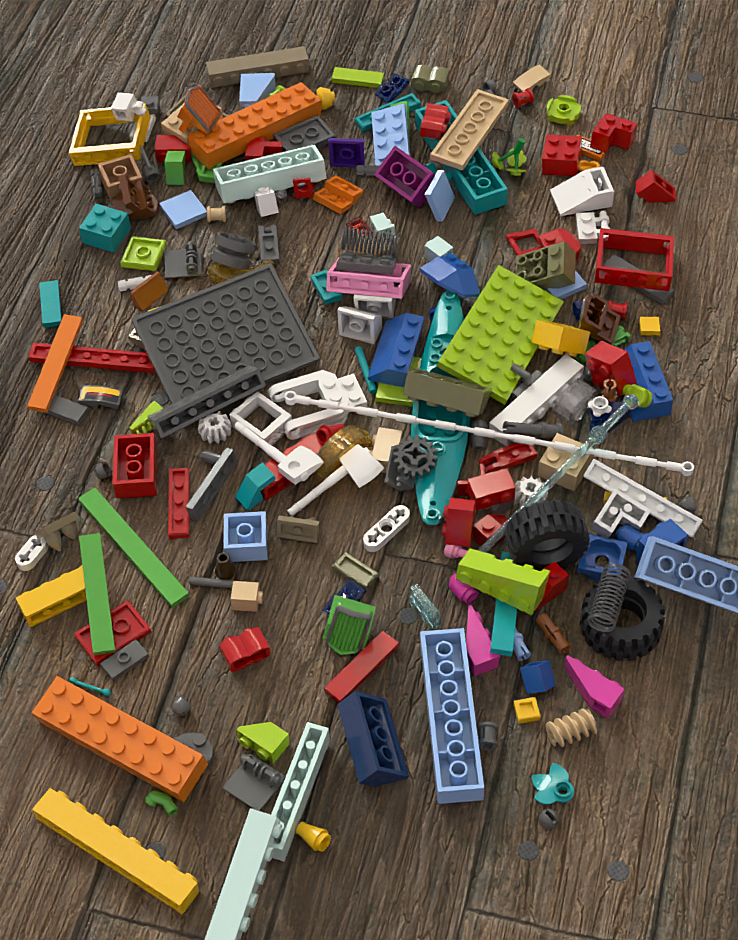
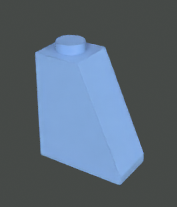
M275 73L241 74L240 110L266 99L268 94L274 92L276 88Z

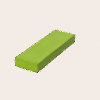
M335 67L332 75V83L381 88L384 80V73L339 67Z

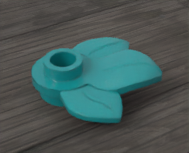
M552 763L549 775L535 774L531 777L533 786L538 791L534 799L541 804L549 805L556 801L566 803L574 796V788L568 782V772L556 763ZM564 790L566 794H560L559 791Z

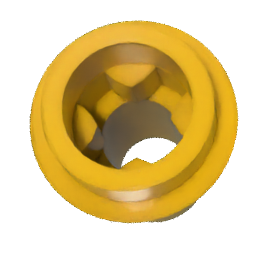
M303 821L296 828V834L314 851L319 850L322 852L330 844L331 835L325 829L309 825Z

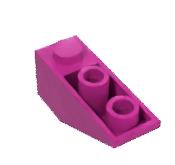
M472 605L468 607L466 649L469 668L473 675L477 676L498 668L501 656L490 653V632L482 626V618L479 612H475Z
M567 655L565 670L589 708L609 719L623 700L624 688L619 683L605 678L599 671L585 666L579 659H573Z

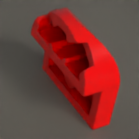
M555 229L538 236L543 248L565 241L576 252V261L580 252H582L581 243L568 230Z

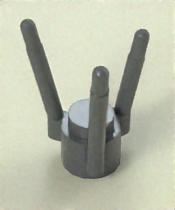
M140 146L146 162L143 173L140 171L143 182L146 180L149 183L156 182L161 176L156 155H153V166L150 164L144 148Z

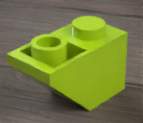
M272 722L239 726L237 729L238 742L244 748H251L259 758L264 761L268 760L273 764L290 745L289 734Z

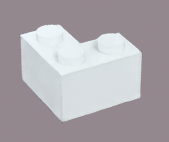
M615 488L590 529L605 538L610 537L618 523L623 526L628 524L639 530L651 510Z

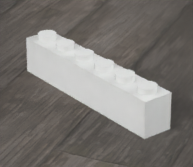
M565 354L490 421L489 429L503 433V430H507L502 429L505 421L533 424L537 419H541L548 409L556 406L560 398L569 394L571 388L582 382L584 366ZM494 437L506 447L514 442V440Z

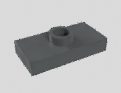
M134 640L100 663V665L114 682L148 659L149 655L140 643Z

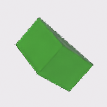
M167 151L164 161L167 186H185V151Z

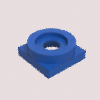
M589 534V547L583 557L580 558L577 572L585 574L594 581H600L604 567L596 565V557L605 556L608 558L609 564L617 563L623 565L628 542ZM609 567V568L606 569V570L615 569V570H620V571H622L621 568H617V567ZM608 571V572H607V573H614V574H619V575H621L620 572H616V571Z

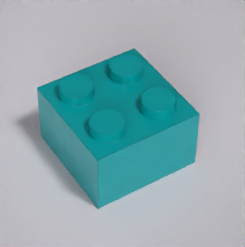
M95 204L79 227L82 243L110 252L116 251L131 229L128 213Z

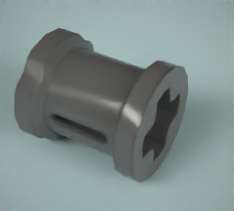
M490 721L479 723V749L486 751L497 749L498 743L495 740L498 725Z

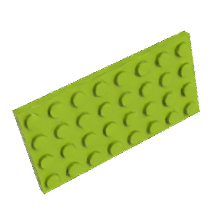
M498 265L436 366L460 380L492 388L490 397L505 405L521 377L510 370L511 366L515 363L525 370L539 346L532 343L536 320L553 322L564 301Z

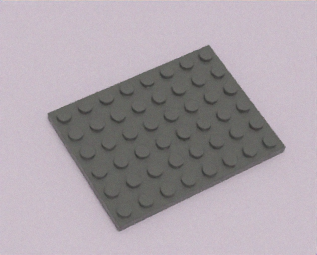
M271 263L131 318V322L171 404L249 365L259 368L264 382L267 383L320 361V357Z

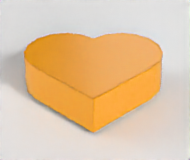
M581 160L579 173L587 169L600 167V164L596 161L588 162Z

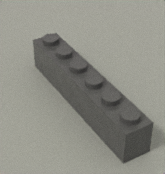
M249 365L147 417L154 433L163 438L265 387L266 384L259 368Z

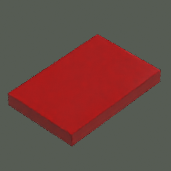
M129 600L110 611L115 645L114 653L93 655L90 624L74 633L76 640L97 667L134 640L139 641L152 633L151 628Z

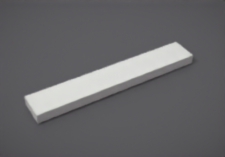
M596 459L592 460L583 475L584 478L613 493L615 488L650 509L649 515L663 523L671 518L690 538L694 537L703 521Z

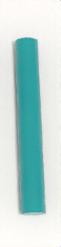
M358 346L355 348L359 364L370 394L377 393L374 381L368 380L370 369L362 347Z

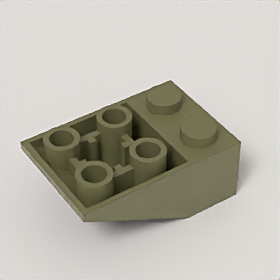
M563 241L516 256L515 274L541 289H558L575 284L576 252Z

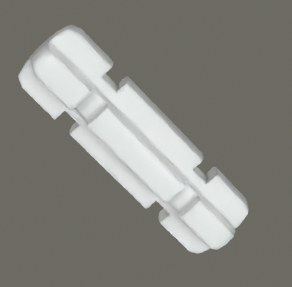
M152 275L145 276V278H131L128 281L120 280L118 281L119 290L121 292L127 291L128 288L133 290Z

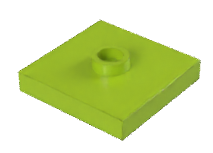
M132 236L120 262L121 267L156 271L167 246L166 240Z

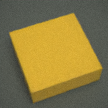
M659 317L639 318L640 335H660Z
M536 697L514 701L513 705L518 724L540 720L541 716Z

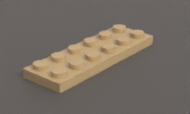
M477 89L430 154V159L463 171L507 108L509 100Z

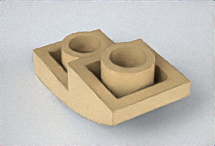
M539 64L523 73L513 84L521 92H524L527 88L532 90L535 86L540 87L551 77V74Z

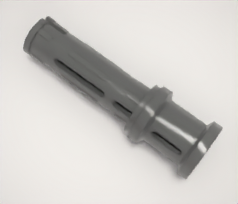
M505 421L502 429H507L503 430L504 434L537 436L540 440L545 438L554 439L557 433L563 435L561 423L553 425L546 422L530 424Z

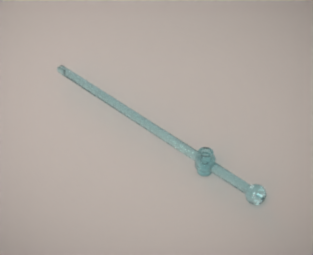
M634 394L626 395L623 398V404L602 425L592 428L589 433V439L516 512L519 513L520 509L538 502L594 444L602 443L607 436V431L628 410H633L638 406V398ZM509 519L477 551L487 553L505 535V528Z

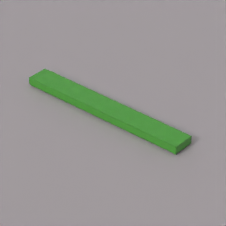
M96 488L78 498L79 503L171 608L189 597L186 589Z

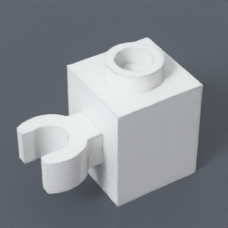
M118 93L111 107L116 120L132 121L135 114L143 116L146 112V108H142L144 103L137 101L134 94Z
M262 187L254 192L257 210L261 217L279 213L275 192L271 188Z

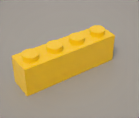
M82 565L69 573L62 574L59 578L43 583L40 587L24 592L21 596L16 597L19 609L29 627L37 625L87 600Z

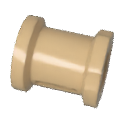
M207 206L208 223L216 220L226 222L225 206H222V208H210V206Z

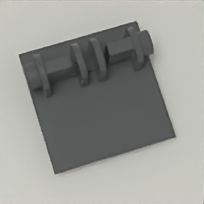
M189 241L186 244V249L164 251L165 279L202 276L201 248H197L193 241Z
M243 754L240 758L242 764L222 788L254 810L260 811L284 782L286 776L252 754Z

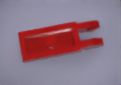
M515 443L493 451L491 454L480 458L478 462L487 466L484 469V473L488 474L536 459L538 454L533 445Z

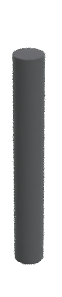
M190 576L189 585L232 589L234 580Z

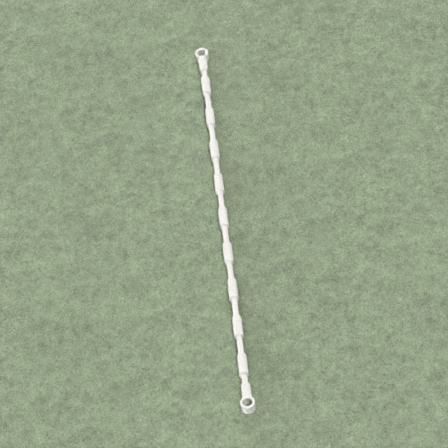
M294 391L285 393V402L288 405H294L295 403L313 404L321 408L357 412L360 415L386 417L405 423H419L444 430L474 433V435L509 439L517 443L533 446L536 444L572 453L592 454L595 457L611 460L635 462V464L650 467H665L667 470L681 472L684 476H691L694 470L693 463L688 461L682 464L669 461L666 463L653 458L633 457L597 448L593 450L577 447L569 443L557 441L554 443L537 440L535 437L518 434L509 435L498 433L495 430L479 427L470 428L440 420H425L412 415L392 414L367 407L341 405L339 402L328 400H313L311 397L296 395Z

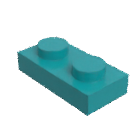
M328 270L310 275L311 282L324 305L342 300L340 292L326 291Z

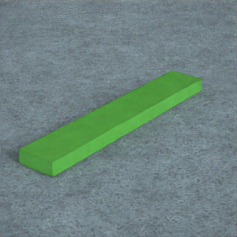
M100 533L79 536L93 655L114 653L115 645Z

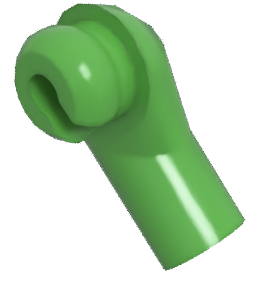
M153 790L145 798L149 806H155L157 803L161 804L169 816L176 814L179 810L167 793Z

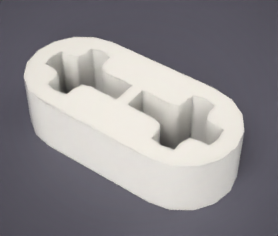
M36 535L32 536L17 553L15 561L20 570H31L47 552L48 545L44 537L38 539Z

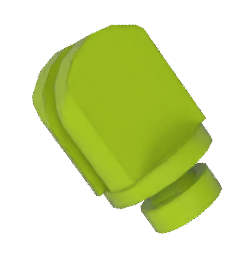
M627 384L623 388V395H625L628 402L642 408L650 405L652 393L649 390L636 384Z

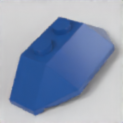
M454 254L438 256L420 268L422 274L439 286L458 293V296L462 298L479 297L480 295L473 268L468 266L465 261L459 260Z

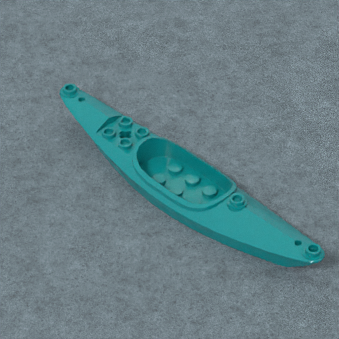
M445 291L438 302L419 369L458 379L436 366L464 321L460 300L455 292ZM419 400V402L413 401L412 416L431 421L440 420L456 423V425L465 427L470 425V416L464 415V411L457 410V412L446 410V406L439 404L438 407L427 405V401ZM419 423L411 424L412 439H415L416 435H419L420 440L427 437L426 443L432 441V448L437 449L436 456H438V461L434 462L435 469L429 468L430 475L423 473L422 479L419 475H416L415 479L417 501L422 520L427 525H437L443 519L444 506H448L449 500L452 498L465 454L468 432L444 430Z

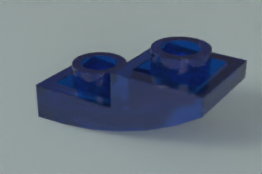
M394 73L388 82L384 81L375 92V96L389 102L406 88L409 81L407 78Z
M348 578L337 596L359 602L367 591ZM335 593L322 609L327 615L330 613Z

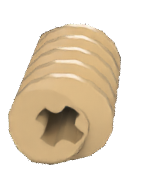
M582 708L578 713L572 712L570 717L565 715L562 716V720L557 718L554 720V723L549 721L545 725L549 740L554 747H556L557 742L561 747H564V739L569 744H572V736L577 741L581 740L580 733H583L587 738L589 737L588 730H591L593 734H597L596 723L589 709L585 710Z

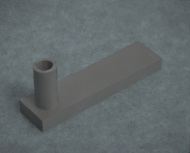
M226 448L222 455L208 450L202 451L201 461L213 464L214 467L186 506L191 520L198 522L238 462L234 450Z

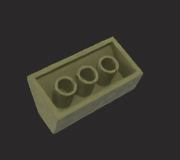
M417 368L408 371L402 395L408 396V399L411 401L419 402V400H424L430 406L438 407L439 404L446 406L445 409L448 411L457 412V410L465 412L464 415L476 417V415L483 413L492 388Z

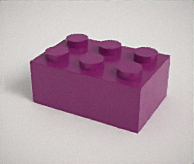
M397 146L392 148L374 174L419 208L427 199L425 193L435 177L433 172Z

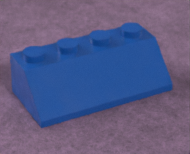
M404 313L386 321L368 380L399 387L405 386L407 373L411 371L423 332L424 316Z
M650 341L629 345L624 350L628 351L637 380L636 385H640L652 393L650 405L643 408L628 402L625 395H623L632 421L671 415L673 398Z

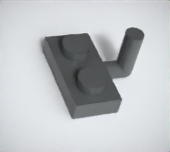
M514 363L510 370L524 378V382L520 386H516L512 391V402L540 378L543 373L536 370L531 375Z

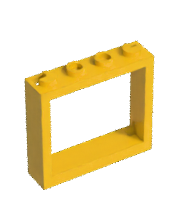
M146 104L142 106V108H146L145 114L143 116L135 114L132 121L116 120L111 107L81 110L69 150L74 166L100 164L131 154L135 161L140 160L142 154L140 146H144L151 118ZM138 122L133 143L85 147L90 126Z

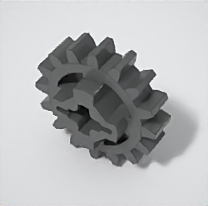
M409 435L408 441L401 439V446L396 445L395 450L397 452H393V458H395L394 466H398V472L404 471V477L411 474L412 479H415L416 475H419L422 479L423 473L430 475L429 468L435 469L434 462L438 461V456H436L437 449L432 448L433 442L426 443L427 437L420 440L419 435H416L415 439H412Z

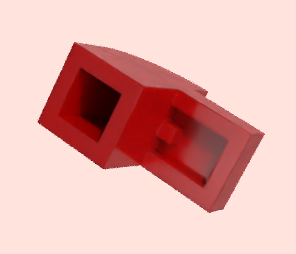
M266 136L257 137L248 143L245 159L248 161L283 152L282 142L266 141Z

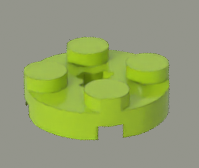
M567 95L558 96V99L555 100L552 98L547 103L546 113L548 120L569 126L573 125L574 121L580 117L581 105L577 103L574 97Z

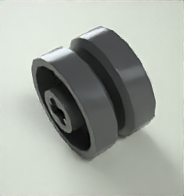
M217 232L214 242L219 247L212 249L210 258L229 267L248 270L251 264V258L248 255L254 253L256 243L238 235Z

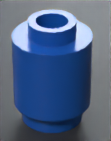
M628 524L620 526L615 534L618 541L628 542L627 548L633 552L637 551L638 541L643 535L642 532Z

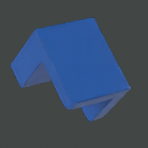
M549 660L531 662L520 668L528 694L544 692L556 685Z

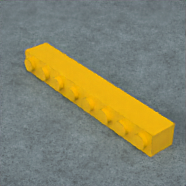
M49 788L32 809L37 820L182 915L198 895L199 888L197 879L194 876L178 871V867L174 863L161 860L154 850L144 849L138 840L133 837L127 838L115 825L110 827L98 814L94 813L92 815L88 813L81 803L71 802L69 797L62 791L56 792Z

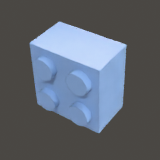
M266 512L224 514V552L229 555L232 562L268 560Z

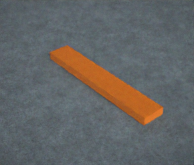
M64 314L27 405L29 410L48 412L82 326V317Z

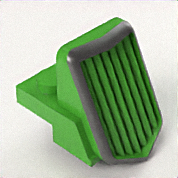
M335 595L322 639L326 640L327 645L339 656L357 654L366 646L376 607Z

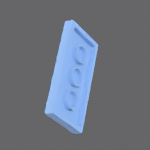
M405 104L371 112L375 165H381L394 146H397L410 156Z

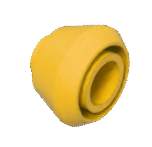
M319 87L316 92L317 96L321 99V110L324 111L333 106L332 102H335V95L330 89Z

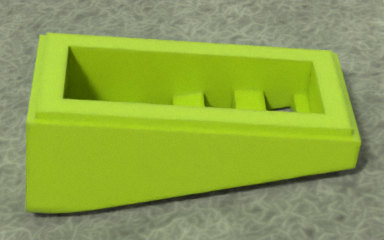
M153 401L130 426L131 434H145L153 430L147 416L163 409L156 401Z

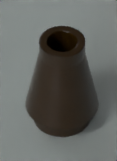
M219 553L217 555L215 575L219 579L230 580L235 575V566L227 553Z

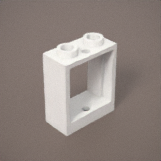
M258 391L249 396L244 403L235 408L230 414L233 428L237 422H241L270 445H273L285 434L284 425L292 420L288 412ZM258 407L276 418L262 432L244 420Z

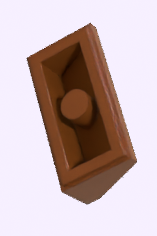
M157 271L130 292L132 303L143 311L168 292V288Z

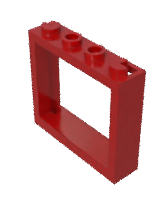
M600 228L594 283L669 292L673 273L674 236ZM603 235H609V237L603 238ZM664 242H669V246L664 245ZM610 248L666 255L665 274L602 266L603 249Z

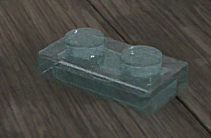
M417 583L410 586L408 600L411 606L420 611L423 621L429 623L433 629L439 626L440 612Z

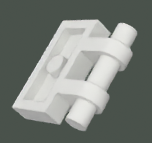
M601 211L599 217H595L594 212L576 213L577 234L581 244H597L600 229H596V226L610 229L608 227L610 222L609 216L606 211ZM603 235V238L609 237V235Z

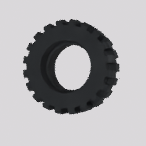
M545 500L542 503H533L529 507L520 509L519 513L516 512L509 519L505 528V537L513 563L520 566L528 564L538 571H542L554 561L561 568H566L571 563L574 564L578 561L579 557H583L590 542L582 511L567 501Z
M630 577L621 606L623 609L634 612L642 622L631 628L616 626L610 632L598 631L588 623V616L599 581L593 585V589L590 588L587 591L582 603L580 630L585 637L586 643L589 646L593 645L595 652L598 654L602 652L604 653L603 657L609 659L610 657H615L616 660L623 661V658H628V661L635 660L636 656L641 658L647 655V651L650 652L656 647V643L661 638L665 621V606L662 604L663 600L660 595H655L656 590L652 586L647 587L646 582L642 580L636 581L634 580L635 577ZM592 617V620H593L595 623H597V624H599V625H601V626H605V627H612V626H613L612 624H611V625H608V624L600 623V622L596 621V620ZM595 617L600 621L609 623L607 620L601 619L600 617Z

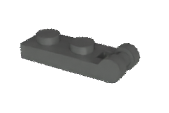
M276 224L271 225V227L258 226L261 266L270 263L272 265L280 264Z

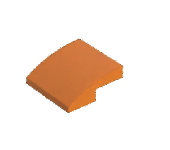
M334 176L325 181L323 189L313 194V200L342 214L362 196L364 190L338 176Z

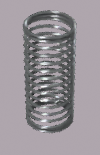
M347 226L343 227L341 250H345L347 244V250L349 251L352 240L351 251L354 250L356 241V252L360 242V253L364 244V253H366L368 245V253H370L372 246V254H374L377 242L376 255L379 253L381 243L380 255L383 254L385 244L384 255H387L389 246V255H391L392 251V258L396 257L399 235L394 234L392 239L391 233L388 237V233L384 236L382 232L379 239V231L375 238V231H373L371 237V230H369L367 236V230L364 231L363 235V229L360 230L359 234V229L357 228L354 237V227L352 228L351 236L350 227L348 230Z
M610 563L604 566L588 616L589 625L601 632H610L615 629L623 598L626 594L631 573L621 564ZM609 567L621 568V569L625 570V571L628 573V575L625 574L624 572L620 571V570H615V569L606 570V569L609 568ZM608 571L620 572V573L624 574L627 578H624L623 576H621V575H619V574L607 573V572H608ZM611 575L619 576V577H621V578H623V579L615 578V577H612ZM592 617H593L596 621H598V622H600V623L608 624V625L613 624V626H612V627L601 626V625L595 623V622L592 620ZM595 617H600L601 619L609 620L612 623L600 621Z

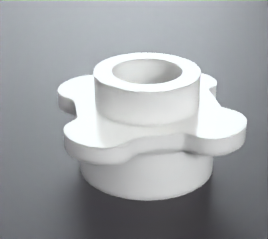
M602 396L595 397L593 401L588 403V407L593 410V415L597 417L604 413H610L612 409L608 405V400Z

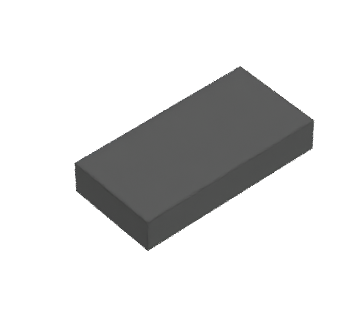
M54 395L47 414L79 425L89 411L86 406Z

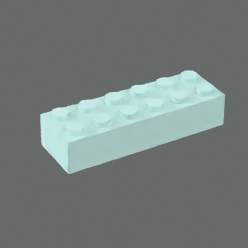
M315 145L213 169L216 188L223 203L250 199L254 196V192L262 187H269L273 191L286 190L287 188L294 187L293 179L311 178V182L314 183L327 179L324 159ZM305 183L298 184V187L303 186Z

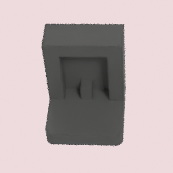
M159 96L141 97V102L146 104L150 115H157L160 112Z

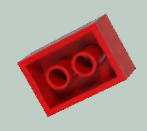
M154 433L114 436L113 488L116 498L157 496V444Z

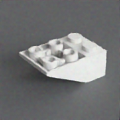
M604 167L584 170L550 189L560 216L612 207L614 190Z

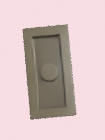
M74 511L34 533L38 539L44 537L45 541L53 549L60 552L62 549V538L59 529L65 536L75 539L77 533L75 520L79 519V516Z
M279 515L277 519V537L317 543L319 539V521L314 517L300 519L293 516Z

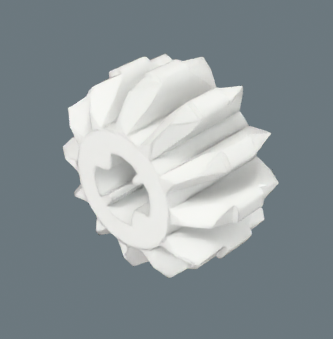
M219 411L216 414L211 413L203 417V419H199L198 432L203 441L208 440L209 444L216 441L219 444L220 440L226 441V436H230L232 425L227 415H222Z
M532 475L529 479L523 476L521 481H517L515 484L514 501L515 503H520L521 508L529 507L536 502L537 504L542 503L548 497L546 484L541 483L540 477L535 480Z

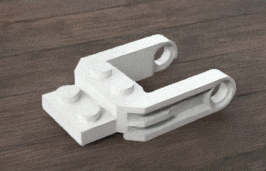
M321 370L275 384L268 390L272 402L284 401L285 393L288 391H294L296 395L300 396L319 392L322 400L339 402L341 405L353 407H367L366 398L354 374L337 379L335 374ZM326 408V410L288 421L284 425V431L288 439H299L312 433L315 434L322 425L344 424L348 413L352 411Z

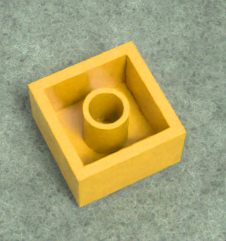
M536 320L532 343L538 344L539 349L550 351L551 348L553 353L561 355L565 351V354L576 357L577 353H586L590 332L565 324Z

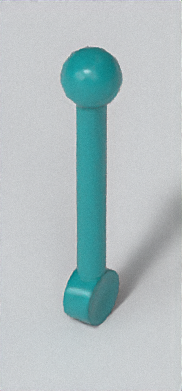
M70 677L68 681L75 686L79 685L102 693L105 697L111 695L110 689H101L78 681L74 677Z

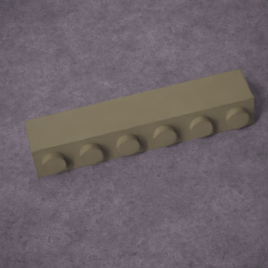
M305 46L206 62L211 88L239 84L241 82V74L275 73L276 78L309 72V61Z

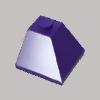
M329 138L330 167L356 168L357 165H364L365 167L364 139Z

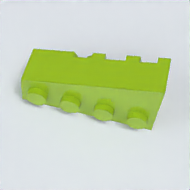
M469 549L458 564L456 579L532 615L543 599L550 571L546 569L542 571L534 570L533 566L528 564L524 566L513 564V560L506 558L505 560H498L495 555Z

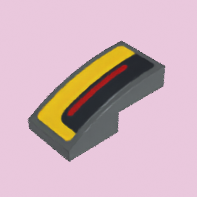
M82 386L78 403L97 408L99 404L118 409L122 390L106 386Z

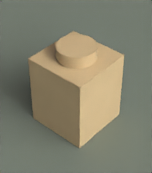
M233 581L231 593L232 610L258 612L259 604L263 603V591H260L259 583Z

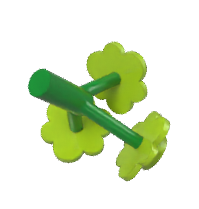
M519 138L515 148L511 149L508 154L501 158L497 152H494L491 159L493 165L499 168V170H503L505 167L502 161L507 159L508 165L514 167L506 169V171L510 172V175L516 177L521 175V172H526L525 169H518L527 159L522 151L526 141L523 138Z

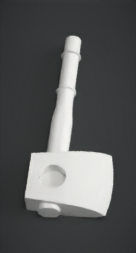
M237 422L234 426L242 435L246 436L256 446H259L270 457L280 463L278 465L279 473L295 485L300 481H305L309 475L324 463L317 454L304 446L297 447L288 456H285L241 422Z
M357 444L339 458L342 464L340 468L287 511L291 516H294L347 474L350 475L360 488L374 479L384 467L372 456L367 447L362 448Z

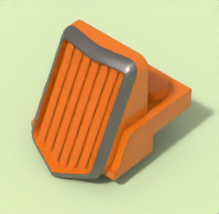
M199 84L188 89L184 105L177 116L183 121L178 129L183 133L188 128L191 130L195 126L205 134H209L222 116L221 110Z

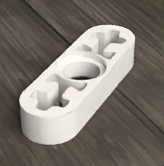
M399 505L387 513L364 535V548L369 552L380 550L409 523V509ZM385 525H389L392 527V530L389 532H384L381 530V528Z

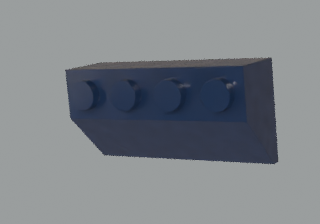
M354 691L337 705L359 783L376 787L407 779L409 774L387 699Z

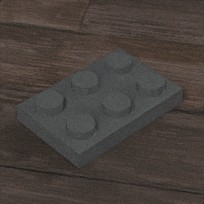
M318 115L273 134V139L276 142H282L284 152L315 145L318 148L328 144L329 138H335V134Z
M347 251L340 255L336 269L393 274L397 258H392L391 255L375 257L371 253L355 255V252Z

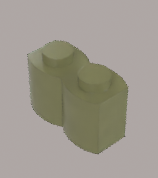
M417 65L412 76V88L419 91L429 90L434 93H444L449 82V69Z

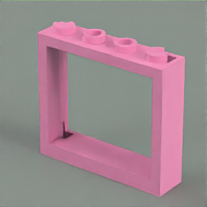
M337 259L327 272L326 291L402 299L410 284L412 265L396 263L393 274L339 270L336 269ZM394 283H400L398 287H394Z

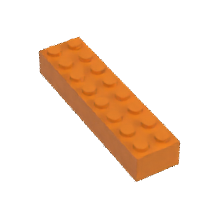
M300 82L218 120L209 134H205L199 129L188 134V146L191 153L209 170L214 165L217 166L221 162H226L245 153L248 143L257 137L266 136V141H270L273 139L274 133L318 115L321 117V99Z
M56 676L32 711V714L39 723L183 803L208 766L202 754L59 676Z

